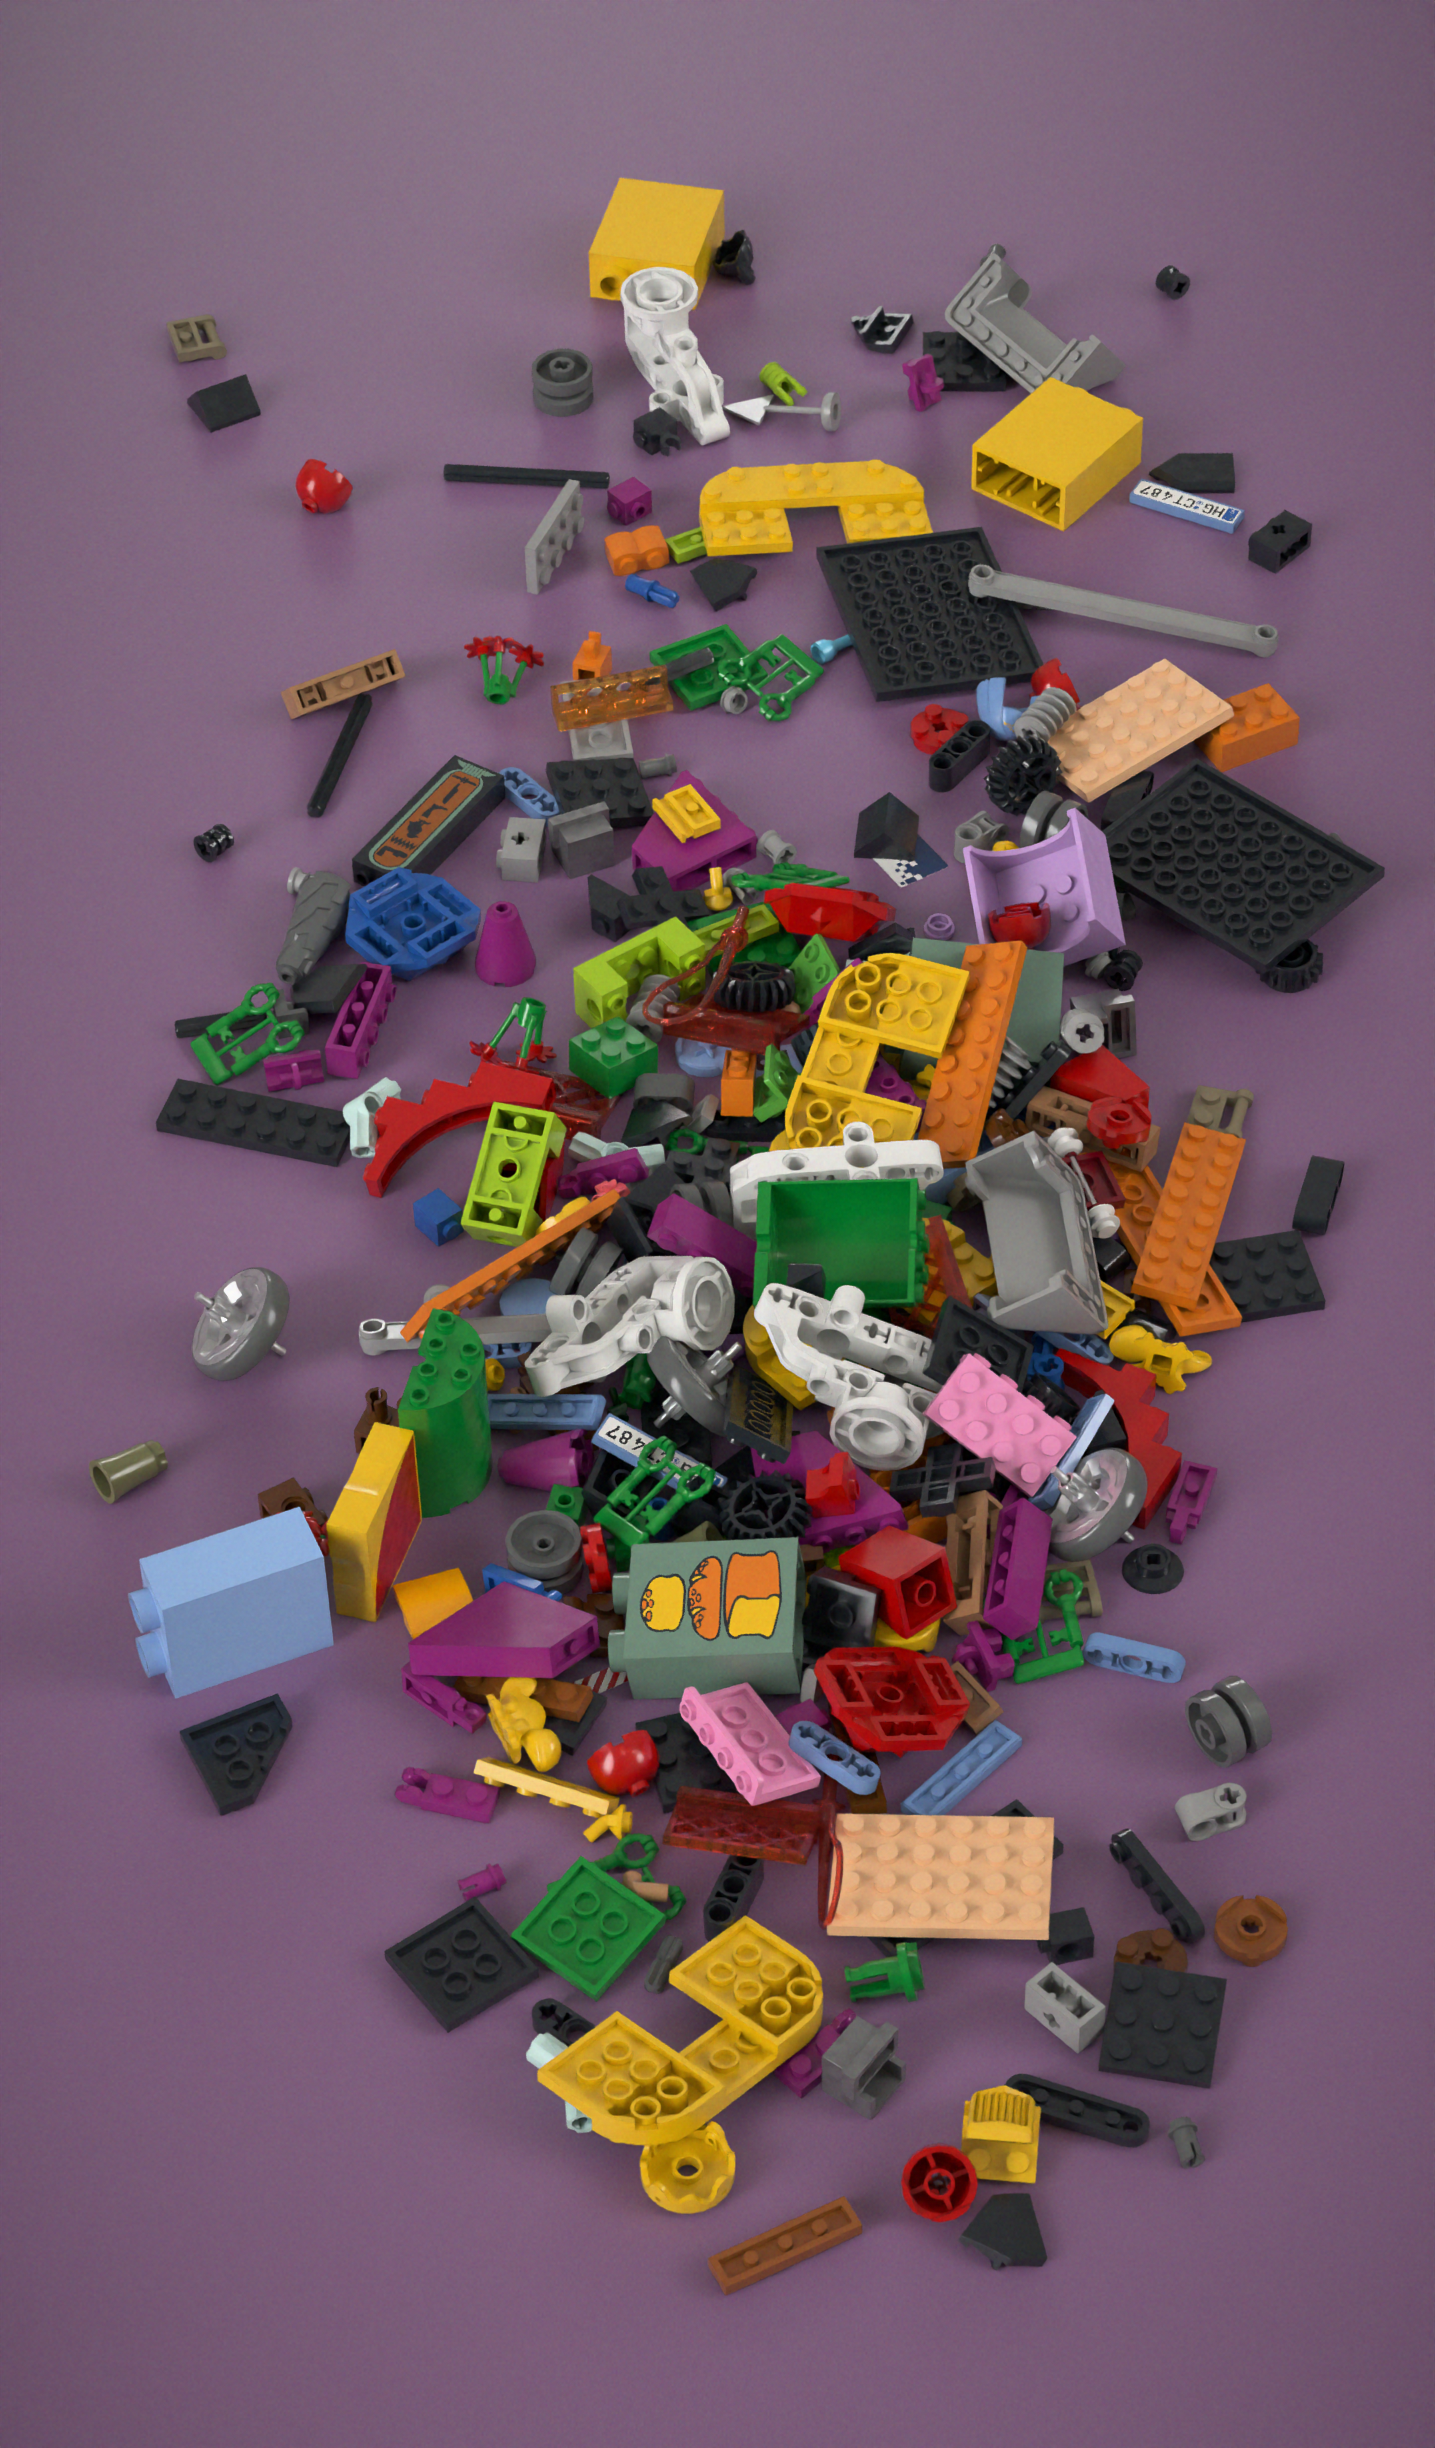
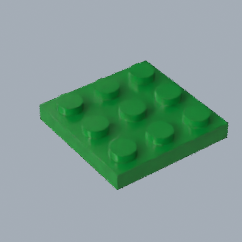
M727 624L649 652L650 662L655 668L705 647L713 652L714 662L667 682L690 711L721 700L723 692L727 688L735 686H727L724 681L718 678V666L723 659L745 657L750 653ZM759 662L751 666V676L748 682L757 685L768 676V673ZM736 665L726 667L736 679L744 675V673L737 670ZM747 683L735 686L736 688H741L743 692L750 689Z
M763 901L686 923L689 930L693 932L762 904L768 908L777 921L778 917L771 905ZM779 923L778 932L705 960V966L712 979L713 973L716 972L717 968L725 964H732L733 962H743L744 960L748 962L755 960L757 962L767 961L771 964L777 963L779 966L789 968L802 951L792 933L787 932L784 926Z
M580 1856L511 1934V1938L520 1948L597 2002L666 1923V1916L587 1859Z

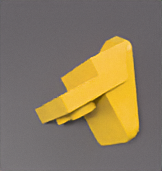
M1003 2085L977 2091L972 2095L970 2101H965L961 2151L967 2154L975 2166L977 2179L1036 2183L1041 2107L1035 2106V2101L1030 2095Z

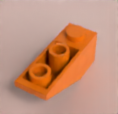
M736 1046L725 1052L721 1078V1116L753 1117L757 1051L750 1050L749 1047Z

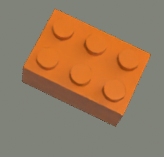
M1267 683L1223 699L1232 706L1234 717L1193 740L1222 773L1297 745L1300 717L1275 689Z

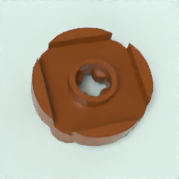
M1244 1895L1235 1896L1223 1903L1217 1911L1214 1940L1220 1949L1231 1958L1241 1961L1247 1967H1257L1263 1961H1268L1277 1956L1285 1947L1288 1934L1286 1914L1276 1902L1267 1897L1256 1895V1899H1243ZM1257 1925L1258 1931L1256 1933H1248L1243 1926L1253 1927Z

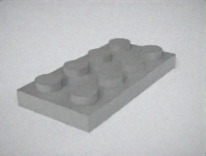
M568 480L525 546L528 593L538 595L544 584L547 585L549 583L551 573L555 567L560 566L562 556L566 550H570L573 539L583 529L584 517L581 516L583 495L580 494L579 481Z
M619 676L561 682V694L573 761L618 758L634 759Z

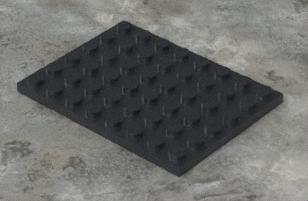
M982 527L816 548V558L876 702L975 690L980 682L998 677L1005 678L1006 685L1029 683L1037 668L1043 665V661L1016 602L993 596L977 597L969 591V574L974 566L987 565L995 571L1002 572Z
M1197 758L1102 831L1106 836L1114 884L1263 974H1266L1384 877L1385 872L1383 866Z

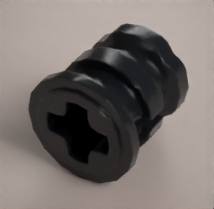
M216 824L212 829L204 832L203 835L196 836L193 844L196 852L203 860L213 862L218 855L225 852L226 848L234 845V837L227 826Z
M1122 950L1117 954L1111 966L1105 971L1106 982L1112 988L1119 989V991L1130 990L1134 985L1138 972L1143 966L1142 958L1132 950Z

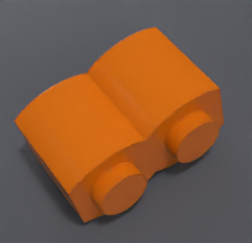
M644 526L633 532H617L604 538L605 555L615 576L630 575L641 569L654 570L669 563L668 546L659 526Z

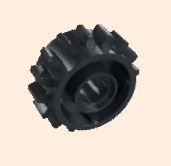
M1307 939L1266 974L1255 969V972L1260 974L1261 982H1265L1276 991L1284 993L1300 992L1309 989L1313 982H1318L1319 975L1323 973V953L1318 952V945H1314Z
M1036 1372L1033 1376L1026 1374L1021 1394L1026 1398L1028 1395L1035 1397L1044 1404L1045 1408L1043 1411L1052 1418L1058 1416L1072 1426L1078 1416L1077 1413L1080 1411L1079 1405L1064 1390L1039 1372Z

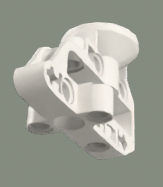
M653 267L640 270L630 275L622 283L620 300L624 306L626 345L636 367L656 391L649 397V410L652 411L661 407L673 416L677 422L681 421L701 445L729 437V424L722 410L724 403L723 379L711 373L698 351V340L689 329L688 312L696 305L698 298V287L695 280L687 273L674 268Z
M852 1122L844 1128L843 1145L777 1150L754 1154L730 1168V1199L733 1210L734 1229L757 1241L758 1182L917 1178L919 1189L924 1190L929 1184L940 1181L944 1175L940 1147L931 1140L874 1143L873 1131L868 1124Z
M643 1256L614 1270L586 1298L582 1295H552L546 1304V1316L552 1333L525 1361V1368L535 1395L545 1397L553 1395L563 1388L583 1382H603L608 1374L617 1370L638 1353H650L661 1336H666L672 1341H684L693 1350H714L720 1346L730 1332L734 1317L735 1301L731 1278L724 1265L711 1257Z
M778 1283L767 1285L754 1310L755 1319L765 1326L780 1363L787 1370L807 1381L808 1390L815 1395L814 1400L835 1407L829 1432L834 1446L841 1452H849L852 1462L869 1469L891 1471L912 1465L922 1454L925 1439L941 1435L945 1432L922 1414L937 1394L909 1383H904L901 1388L896 1384L883 1382L884 1374L845 1359L841 1361V1359L844 1357L938 1393L943 1385L922 1373L932 1340L861 1313L865 1296L860 1289L854 1286L845 1285L839 1287L832 1300L828 1301Z

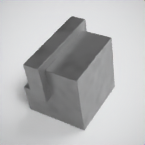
M605 802L548 818L551 850L569 879L615 866L613 829L610 826L609 808Z
M1119 989L1070 998V1010L1076 1008L1085 1009L1100 1019L1104 1027L1105 1038L1102 1045L1114 1056L1122 1058L1137 1055L1135 1000L1132 995L1122 996ZM1086 1027L1077 1028L1076 1030L1078 1035L1087 1032Z
M857 2016L822 2056V2091L867 2119L872 2120L906 2080V2062L894 2056L898 2051V2028L886 2021L878 2029Z

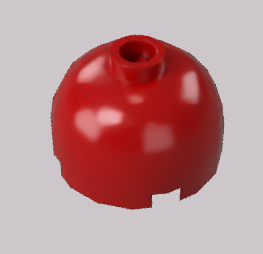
M308 459L299 471L295 484L296 491L302 501V506L311 513H316V511L320 513H333L348 501L353 487L339 471L335 469L331 473L324 469L327 465L326 463L316 459Z
M1057 657L1037 668L1031 679L1033 692L1028 694L1030 700L1032 696H1040L1048 687H1056L1067 692L1076 703V711L1082 707L1078 704L1080 699L1066 672L1061 673L1059 666L1062 664Z
M1039 902L1020 903L1005 906V913L997 915L996 910L988 913L990 929L997 943L1023 941L1028 950H1034V946L1041 944L1049 936L1051 914L1048 903H1045L1042 908L1039 907Z
M637 1730L622 1735L624 1742L616 1746L609 1742L593 1753L587 1760V1768L601 1789L612 1795L623 1796L630 1794L631 1797H637L650 1788L649 1782L656 1776L660 1760L656 1744L647 1730Z
M935 2143L925 2145L911 2155L904 2165L901 2186L903 2197L914 2213L940 2223L955 2220L967 2212L972 2201L975 2199L978 2180L975 2166L967 2154L953 2145Z

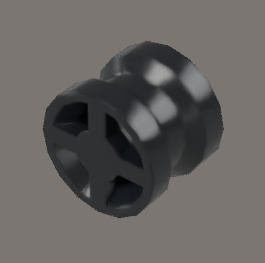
M1169 265L1164 267L1158 274L1156 286L1159 290L1166 292L1167 296L1177 300L1188 291L1190 279L1185 274L1180 273L1176 267Z

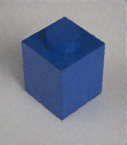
M439 1188L413 1203L415 1226L438 1247L449 1240L455 1239L464 1232V1228L460 1224L463 1216L462 1209Z

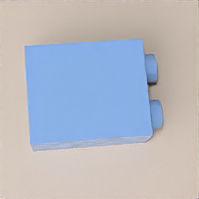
M300 1507L139 1559L143 1589L128 1593V1597L139 1631L142 1634L149 1631L150 1633L135 1638L137 1651L147 1677L150 1678L164 1673L175 1699L334 1645L324 1556Z

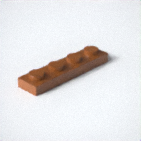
M458 1676L453 1688L467 1701L489 1705L486 1695L493 1694L500 1701L501 1688L510 1677ZM536 1678V1690L529 1698L539 1702L548 1716L580 1722L594 1695L590 1686L547 1678Z
M845 2196L709 2257L708 2267L727 2296L862 2234V2223Z

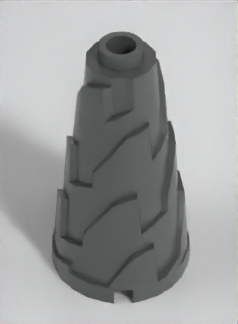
M316 871L314 877H310V873H308L303 878L298 887L299 893L293 908L286 938L276 961V970L282 982L292 985L310 974L318 959L322 958L333 939L337 938L347 923L351 884L343 878L323 871Z

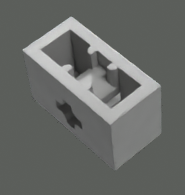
M509 817L507 829H502L501 847L503 849H498L496 856V867L501 868L502 880L538 883L547 842L545 819Z
M1053 1962L1026 1983L1025 2010L1076 2053L1079 2054L1104 2033L1106 2006Z

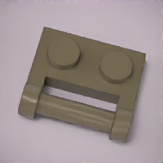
M205 314L166 322L167 332L179 363L210 356L214 359H221L227 354L226 347L220 341L216 332V322L212 315ZM201 329L206 333L209 343L203 344L198 330Z
M1198 1085L1186 1123L1200 1125L1207 1129L1242 1138L1241 1128L1247 1109L1252 1106L1254 1095L1247 1089H1239L1235 1092ZM1226 1106L1235 1107L1229 1127L1221 1129L1220 1126Z
M1090 1559L1047 1565L1043 1592L1045 1582L1051 1576V1572L1058 1571L1059 1573V1570L1066 1568L1067 1571L1075 1573L1083 1582L1081 1596H1087L1088 1599L1076 1602L1077 1616L1090 1614L1091 1617L1103 1615L1101 1597ZM1061 1581V1584L1053 1585V1595L1059 1598L1064 1594H1072L1074 1591L1073 1582L1063 1583ZM1043 1595L1039 1612L1041 1624H1044V1620L1063 1618L1062 1611L1057 1606H1042V1602L1047 1601Z

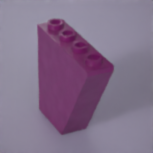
M687 770L681 772L668 793L691 784L720 818L721 828L695 839L691 836L686 838L685 843H681L660 816L654 812L632 845V868L636 870L637 868L663 866L673 891L692 890L710 881V868L721 867L722 874H724L732 867H738L757 858L756 844L758 838L755 831L747 827L734 811H730L722 804L717 795H713L704 787L700 779L695 778Z
M817 1430L792 1436L791 1453L785 1464L777 1460L775 1463L768 1462L757 1454V1450L751 1448L756 1477H760L762 1470L768 1476L775 1470L781 1473L782 1476L789 1473L794 1480L798 1479L803 1484L805 1491L807 1470L820 1469L830 1463V1458L834 1457L835 1453L841 1452ZM854 1464L856 1479L860 1486V1499L855 1500L854 1514L821 1518L811 1516L812 1527L805 1529L806 1538H798L800 1545L822 1546L824 1554L833 1549L848 1545H858L889 1525L902 1531L908 1530L909 1526L901 1505ZM764 1510L766 1519H768L769 1515L767 1513V1510Z
M505 1581L408 1642L412 1673L415 1675L554 1678L600 1647L597 1616Z

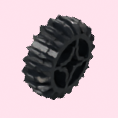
M1018 735L1016 741L1008 740L1007 747H999L1000 753L997 756H991L993 760L992 765L985 767L989 774L983 779L987 784L985 790L991 802L1003 812H1010L1016 816L1020 813L1027 814L1033 800L1042 791L1045 790L1055 794L1053 787L1061 784L1057 776L1063 773L1059 767L1062 761L1057 756L1055 749L1045 740L1028 735L1026 738Z
M744 960L743 962H733L732 964H725L717 968L716 972L713 973L711 990L714 1002L718 1003L721 1007H727L729 1010H738L739 1012L763 1013L764 1011L773 1012L776 1009H783L786 1005H790L794 1000V993H796V983L793 972L785 966H779L777 963L771 964L767 961L757 962L755 960L748 962Z
M762 1470L760 1477L756 1478L749 1474L747 1482L737 1481V1490H727L728 1500L721 1501L723 1511L719 1513L720 1521L722 1523V1531L728 1540L806 1538L805 1529L812 1527L810 1517L813 1516V1510L806 1501L804 1486L798 1479L794 1480L789 1473L782 1476L781 1473L775 1470L768 1476ZM764 1510H767V1513L769 1515L768 1519H766Z

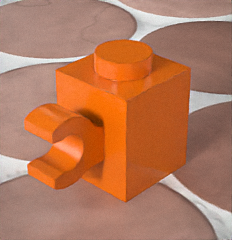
M589 630V639L583 641L572 663L573 680L609 676L612 670L611 646L601 645L600 632Z

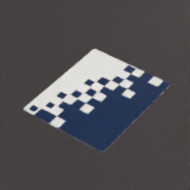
M917 834L914 861L873 858L901 888L948 867L945 861L919 834Z

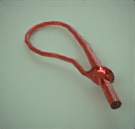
M746 906L738 907L733 925L721 934L720 940L710 949L702 962L683 974L663 982L649 994L642 1005V1014L647 1021L657 1025H672L687 1021L704 1010L725 980L736 953L743 950L748 943L749 937L745 925L749 909ZM717 950H724L717 974L698 1007L683 1016L671 1019H659L650 1015L648 1007L655 996L668 986L680 982L709 964Z
M834 1754L826 1755L827 1758L833 1761H839L840 1759L839 1756ZM824 1773L822 1799L815 1798L811 1801L812 1804L821 1807L818 1849L819 1926L823 1930H827V1925H831L833 1922L842 1888L844 1854L842 1843L837 1838L835 1823L836 1810H844L846 1808L844 1804L836 1802L838 1781ZM833 1844L837 1856L836 1877L831 1905L825 1918L829 1865Z

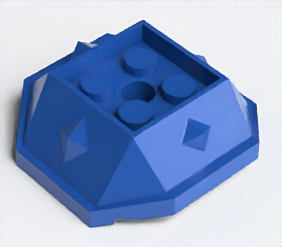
M398 867L350 895L345 932L346 943L369 963L391 966L392 974L410 982L435 966L445 964L449 958L463 951L467 944L476 940L481 921V909L442 877L411 873L409 869Z

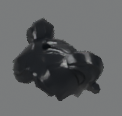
M744 230L736 231L731 239L722 240L721 246L717 249L715 260L712 262L713 267L721 275L738 276L742 283L753 284L756 277L751 268L753 262L751 241Z

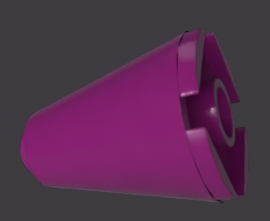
M496 902L487 909L475 958V970L481 980L492 986H495V982L505 983V987L523 984L534 974L536 956L517 907L510 902Z
M575 1429L504 1451L503 1456L498 1459V1474L500 1477H504L507 1484L550 1492L552 1491L553 1484L571 1488H583L595 1463L591 1439H584L583 1435L588 1433L585 1429Z

